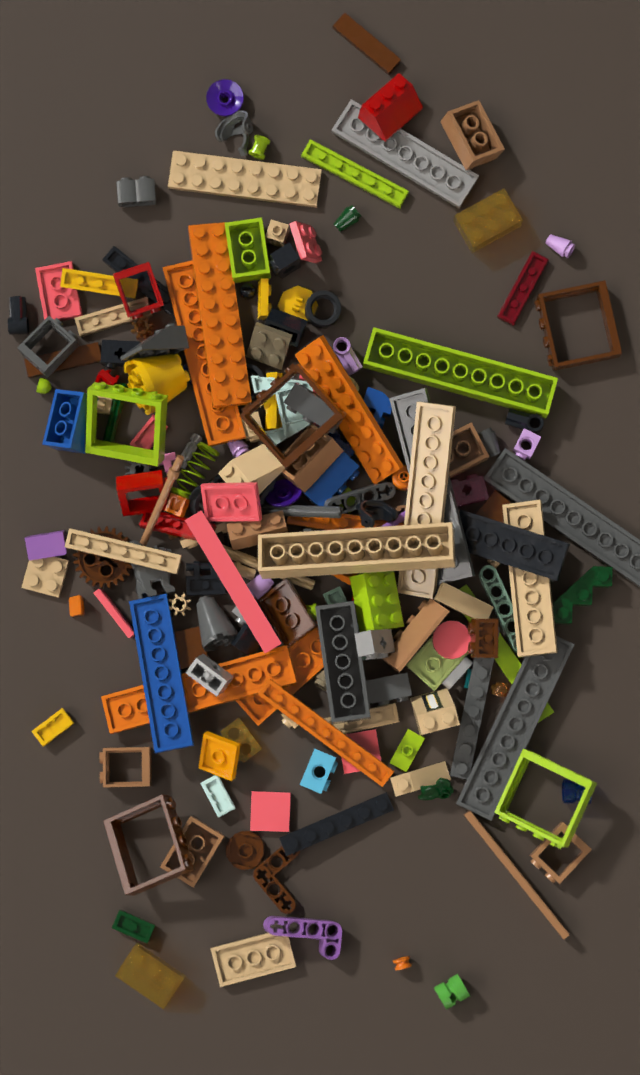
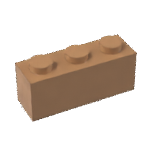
M283 511L262 515L263 519L261 521H236L226 524L232 551L258 545V535L288 533Z

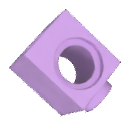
M524 428L512 452L516 453L515 455L522 460H530L541 436ZM524 441L529 442L531 449H522L521 443Z

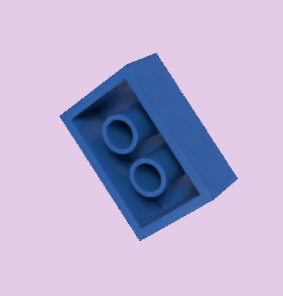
M55 389L42 445L56 450L85 454L87 393Z

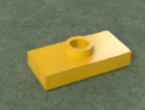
M61 708L31 732L44 747L75 723L65 709Z

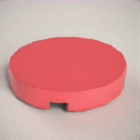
M458 621L443 622L436 628L432 638L435 651L446 659L460 658L467 652L468 643L471 642L468 629Z

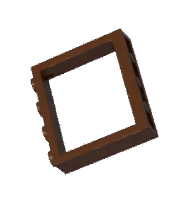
M605 280L538 294L535 308L537 312L540 311L539 326L541 330L544 329L545 337H543V344L545 348H548L547 362L549 366H552L553 371L619 358L621 356V346ZM597 292L610 352L558 363L545 302Z
M292 364L284 370L286 374L282 378L279 376L270 383L272 387L267 391L265 389L256 396L257 400L253 404L249 402L242 409L243 413L239 415L285 468L290 467L346 417L301 364ZM299 373L333 411L334 415L291 454L286 456L251 415Z
M162 794L103 821L125 895L135 896L194 870V860L188 851V841L183 834L181 828L182 821L177 815L175 809L176 802L172 796ZM159 807H163L181 867L139 885L121 824Z

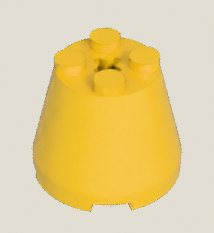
M178 354L134 358L126 361L124 364V372L128 373V388H140L146 392L157 391V394L168 395L167 403L187 388L190 376L186 370L184 371ZM136 403L139 409L144 408L146 415L155 412V406Z

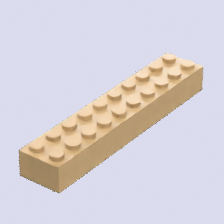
M452 522L258 535V572L262 579L456 567L455 538Z

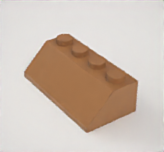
M429 599L428 602L424 600L418 607L420 612L416 616L412 614L406 621L408 625L404 631L400 629L393 637L396 640L394 642L395 652L388 653L387 658H382L384 662L398 673L401 672L450 612L433 599Z

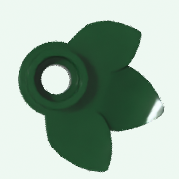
M439 778L435 785L421 786L422 794L418 795V799L432 800L438 797L446 799L453 794L454 789L448 779Z

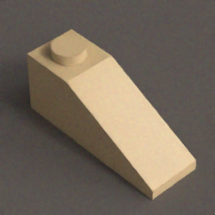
M444 761L390 777L395 797L420 790L421 786L435 785L439 778L451 780Z

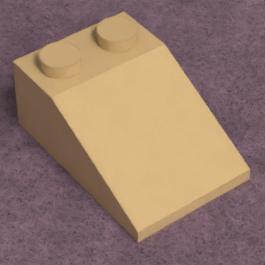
M262 444L232 459L218 474L226 483L258 482L260 494L285 467L267 449L265 444Z

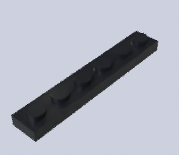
M387 792L284 835L279 840L286 856L394 811Z

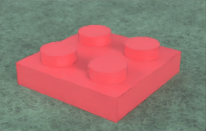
M298 221L290 223L300 260L312 263L321 262L322 250L316 242L315 229L311 225Z

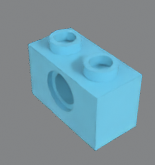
M314 749L300 785L320 794L323 790L327 791L331 782L328 780L330 772H335L338 762H335L336 757ZM317 766H322L326 771L325 775L321 778L316 777L314 774Z

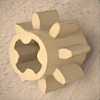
M175 593V599L168 600L172 603L170 610H175L174 616H177L178 612L185 616V611L191 610L188 607V603L192 601L191 599L185 600L186 594L178 597ZM178 600L185 602L181 610L178 607L175 608Z

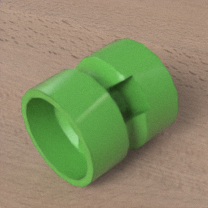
M458 974L449 978L448 983L442 982L434 987L446 1010L456 1005L457 1000L463 1001L470 997Z

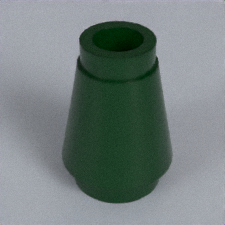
M351 205L345 208L334 225L342 232L358 222L361 215Z

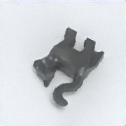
M133 540L129 542L143 546L139 541ZM157 545L153 547L154 549L172 553L171 549L157 547ZM131 564L136 579L138 599L156 596V590L152 588V583L160 582L165 594L175 592V587L170 584L171 573Z

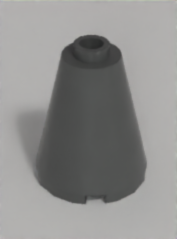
M201 597L196 607L201 643L204 651L219 650L218 646L223 644L225 647L231 645L238 631L214 597Z

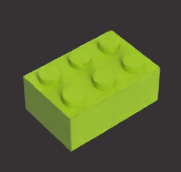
M262 217L225 223L233 281L241 283L260 280L261 278H271Z
M394 571L362 573L350 577L360 632L383 629L393 630L404 627Z

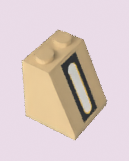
M447 688L410 698L420 735L460 725L455 705Z

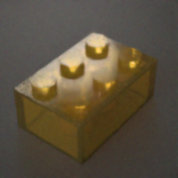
M504 188L454 216V223L471 253L521 227L523 222Z

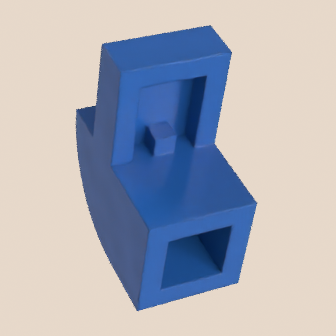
M368 387L363 400L369 410L375 412L374 418L382 429L385 422L383 416L389 418L391 416L390 400L383 392Z

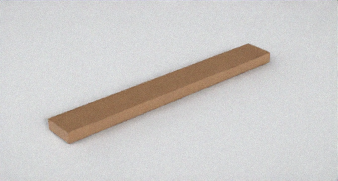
M471 811L464 813V817L561 938H567L569 936L567 930Z

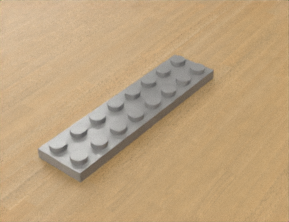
M352 99L350 100L332 128L331 132L455 207H461L478 180V174L471 170H465L463 165L402 129H399L385 142L358 118L361 105Z

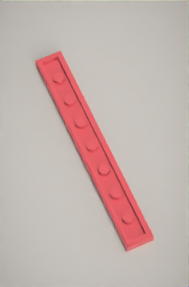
M202 510L186 519L185 522L264 653L266 654L281 645L282 643Z

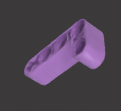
M269 916L264 920L263 927L271 935L319 939L320 955L330 960H334L340 955L342 928L337 922L282 916ZM275 922L279 925H282L283 929L280 927H274V929L270 928V925L274 924ZM296 922L297 929L294 932H290V924ZM314 923L316 930L310 934L308 928ZM334 925L335 932L329 935L327 932L328 927ZM332 945L333 952L330 955H327L326 948L327 946Z

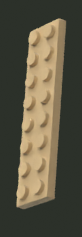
M173 150L168 189L317 208L322 169Z
M541 500L502 505L505 524L545 536ZM509 566L518 657L558 653L550 578Z

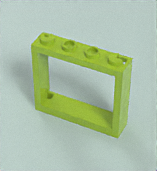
M103 381L101 383L94 382L87 390L85 453L159 466L165 457L168 395L157 394V391L146 392L140 388H125L123 385H108ZM98 396L155 406L153 450L97 440Z
M523 749L494 813L500 815L499 819L506 823H510V821L516 823V828L526 832L528 829L534 832L533 836L540 840H544V838L550 840V845L559 849L561 847H569L597 782L528 749ZM529 761L586 787L563 838L507 811Z

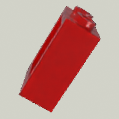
M149 262L113 274L128 318L132 317V320L143 317V312L150 311L152 314L161 311V306H164ZM147 271L157 302L130 311L120 279Z
M162 470L116 477L117 494L123 517L153 512L160 495L129 500L128 492L159 488L161 494L167 477L163 478ZM170 493L166 499L162 511H164L166 508L167 502L170 497Z

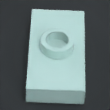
M214 775L200 783L218 818L235 809L219 776Z

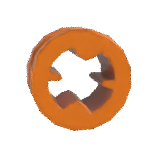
M404 956L393 960V963L396 964L395 971L411 967L412 964L408 961L410 957Z

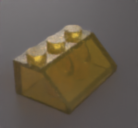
M139 943L135 944L115 975L162 1009L165 1008L185 978L184 974Z

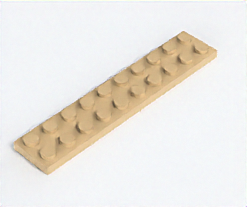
M417 402L404 525L444 523L456 406ZM439 568L399 571L398 593L434 599Z

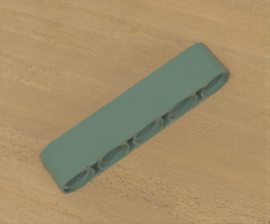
M491 565L484 566L479 572L480 582L493 606V610L511 649L517 653L515 646L516 634L507 629V624L514 622L513 605L495 567ZM490 570L493 573V578L490 580L485 579L483 571ZM493 587H498L501 590L499 597H494L491 594ZM500 605L508 606L509 613L506 615L501 614L499 611Z

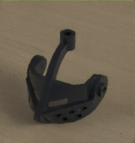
M364 500L356 505L361 525L365 528L374 527L376 520L393 522L398 518L397 510L381 501ZM365 510L373 511V514H369Z

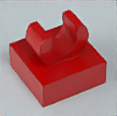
M102 369L98 373L95 382L101 383L103 381L108 385H116L119 376H111V369L106 371Z

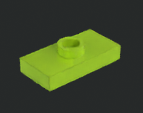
M408 729L389 763L407 772L425 738Z

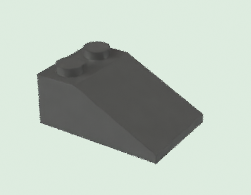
M176 323L166 325L164 329L156 330L155 334L122 355L121 360L167 354L175 355L188 349L189 344L185 326H177Z

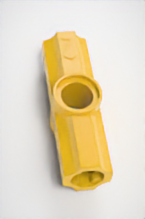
M278 372L266 373L267 378L283 377V374ZM274 394L264 403V410H266L265 430L267 431L282 428L277 400Z

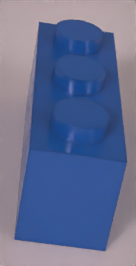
M343 451L304 493V496L315 506H324L327 499L344 492L347 488L345 484L349 480L353 481L360 474L358 471L360 466Z

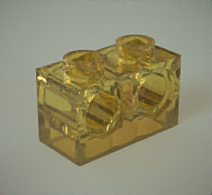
M240 718L220 731L222 737L240 743V748L243 744L250 745L251 752L248 755H243L239 751L238 762L241 760L245 763L262 750V747ZM232 728H237L240 732L237 739H231L229 736V731Z

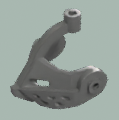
M243 110L235 112L226 117L215 130V136L219 142L225 141L233 135L243 134V144L238 148L241 156L247 154L249 134L253 132L252 121L248 113ZM242 121V125L235 128V124Z

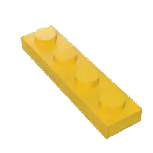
M62 268L60 287L120 296L114 277L111 275ZM131 278L120 279L125 296L136 299L138 280Z

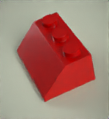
M398 73L361 105L358 118L386 142L423 109V106L414 86Z

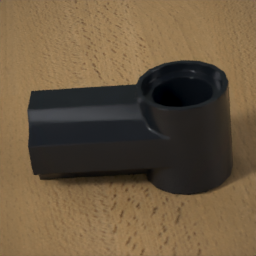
M10 297L9 335L29 334L26 297Z
M509 408L505 425L522 430L525 428L537 434L541 432L544 421L538 414L532 415ZM532 420H537L540 426L532 428L529 423Z

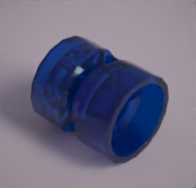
M563 778L562 802L565 804L579 802L586 787Z

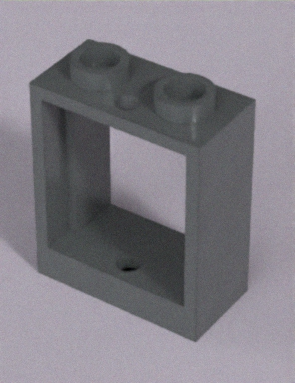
M50 316L17 347L20 354L47 378L79 347L76 340L78 337L71 330L67 332L59 319H53ZM53 328L68 342V345L47 365L31 349Z

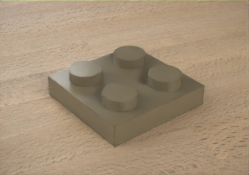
M257 322L246 357L282 370L293 335Z

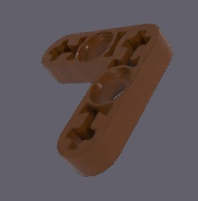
M281 846L256 867L253 877L282 913L289 914L295 909L296 902L275 875L295 859L300 851L288 855L287 857L290 859L286 861L284 855L279 853V851L283 850ZM274 856L282 858L283 863L280 867L272 865L271 860ZM259 869L267 871L265 875L268 880L270 877L274 879L266 887L263 885L266 881L263 878L259 879L257 877ZM277 884L280 887V892L277 895H272L269 892L270 885ZM283 892H285L286 894L285 896H283V898L286 901L291 900L292 902L290 905V910L288 908H282L283 902L281 901V899L279 900V902L275 900L276 898L280 897Z

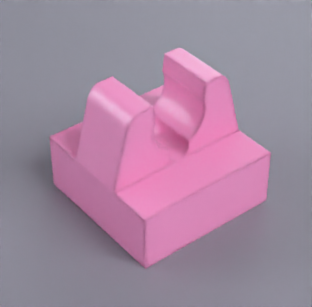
M175 452L165 454L164 460L159 465H164L166 473H168L169 468L172 467V463L176 459Z

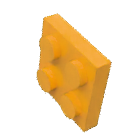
M209 731L203 733L198 768L227 780H234L236 778L241 744Z

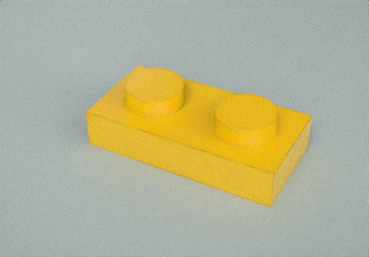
M261 278L258 282V320H265L271 312V303H268V296H271L272 287L269 285V279Z

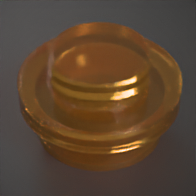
M496 682V684L491 685L492 694L496 696L506 697L510 690L507 688V684L502 682Z

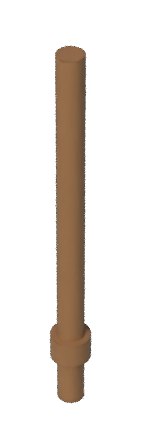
M177 455L173 466L168 470V478L140 540V543L145 547L173 483L179 477L180 467L184 460V457L181 455Z

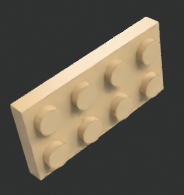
M265 933L210 948L220 987L296 967L290 939L286 936H274Z

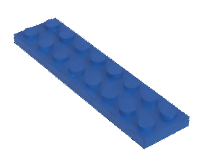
M167 594L129 601L155 753L194 746Z

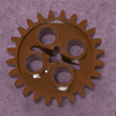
M108 526L105 527L104 531L98 527L96 533L90 529L91 534L125 542L129 539L128 537L122 539V531L116 534V528L109 532ZM81 551L73 553V556L78 558V560L73 561V564L79 565L75 571H82L79 577L84 578L86 576L85 583L87 584L92 580L93 587L99 583L101 589H103L104 584L111 588L112 582L118 586L117 580L120 579L124 582L123 575L130 576L127 570L133 569L130 563L110 559L118 565V568H115L106 560L100 562L101 558L97 555H93L96 557L95 563L88 565L86 564V558L93 554ZM105 566H109L112 569L108 576H104L101 573L102 568Z

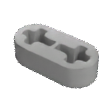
M465 657L442 684L449 690L473 662L468 657Z

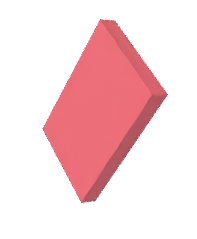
M72 261L35 268L44 320L48 316L53 319L57 318L60 321L83 316L78 290L60 287L62 268L74 270Z
M258 482L202 483L200 485L204 513L208 522L261 521L263 519Z

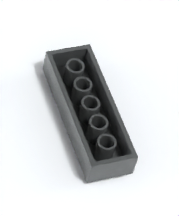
M354 601L315 606L331 723L338 724L371 719L362 657H358L354 635L358 633Z

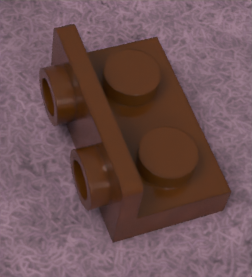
M471 619V623L468 624V633L471 634V642L468 643V653L471 654V658H498V619Z

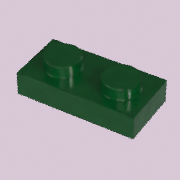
M120 909L112 929L148 944L156 925Z

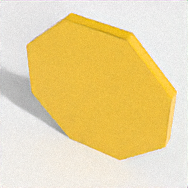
M298 285L283 291L278 308L280 311L307 320L305 305L313 292ZM317 301L312 305V313L314 315L318 307Z

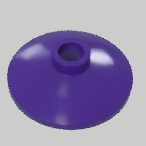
M222 79L214 82L206 94L208 107L219 116H230L237 112L243 104L244 96L242 89L232 80ZM228 98L229 100L228 102L224 103L222 102V99Z
M287 479L279 480L274 485L275 489L273 492H270L265 500L271 506L285 507L296 502L301 497L302 491Z

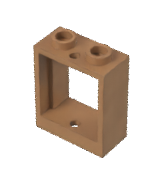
M151 747L103 748V752H100L99 761L100 764H103V772H100V783H103V787L152 786ZM142 752V781L110 782V753Z
M560 822L551 833L558 835L561 832L565 835L568 826L564 822ZM574 834L571 842L581 852L559 876L538 857L551 843L550 840L545 838L529 856L532 858L530 862L537 869L542 867L547 872L545 876L552 883L556 881L560 884L592 849Z

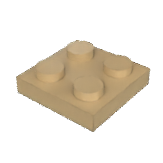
M57 557L29 560L21 588L59 598L69 560Z

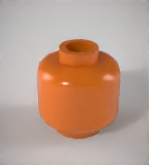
M403 465V468L392 474V483L396 489L407 491L409 474L407 466Z

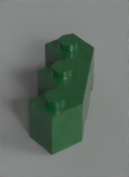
M591 567L552 603L554 623L572 624L573 606H591L593 588L612 587L613 567Z

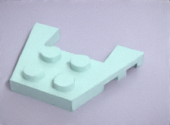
M251 376L254 394L260 393L264 389L267 391L272 387L270 383L275 378ZM291 379L275 393L283 428L265 432L276 445L311 425L302 419V414L299 412L294 414L283 403L295 383H300L313 391L306 381Z

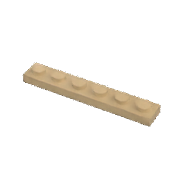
M70 528L64 546L68 549L172 574H178L182 555Z

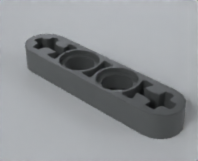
M380 481L377 484H371L331 497L325 501L324 506H332V503L339 505L336 507H341L342 514L357 510L356 505L365 500L364 495L367 491L371 490L373 492V497L370 500L384 501L395 495L396 488L389 481ZM385 486L390 488L387 490V494L384 492L377 493L376 489L378 491L384 490ZM350 496L355 497V503L352 506L347 505V499Z

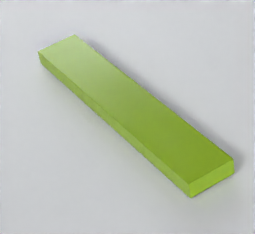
M311 139L301 154L302 158L399 209L409 194V191Z

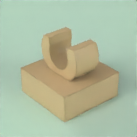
M98 396L97 413L110 415L113 399Z

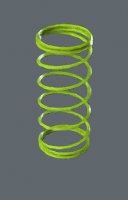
M199 441L197 446L206 455H203L198 452L192 453L193 457L201 464H198L193 461H187V465L196 473H193L188 470H181L182 474L191 482H188L183 479L176 480V482L186 491L174 487L171 488V491L173 493L189 499L188 495H191V492L188 489H186L182 484H180L178 480L186 482L195 487H198L199 485L196 484L193 480H191L184 472H188L202 479H205V477L201 475L198 471H196L189 463H193L207 470H211L208 466L202 463L194 454L201 455L212 461L216 460L209 454H207L205 451L217 457L220 455V453L217 450L201 441Z

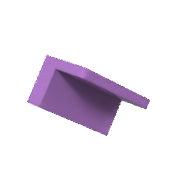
M65 530L25 537L28 559L36 560L66 555L67 550L64 547Z

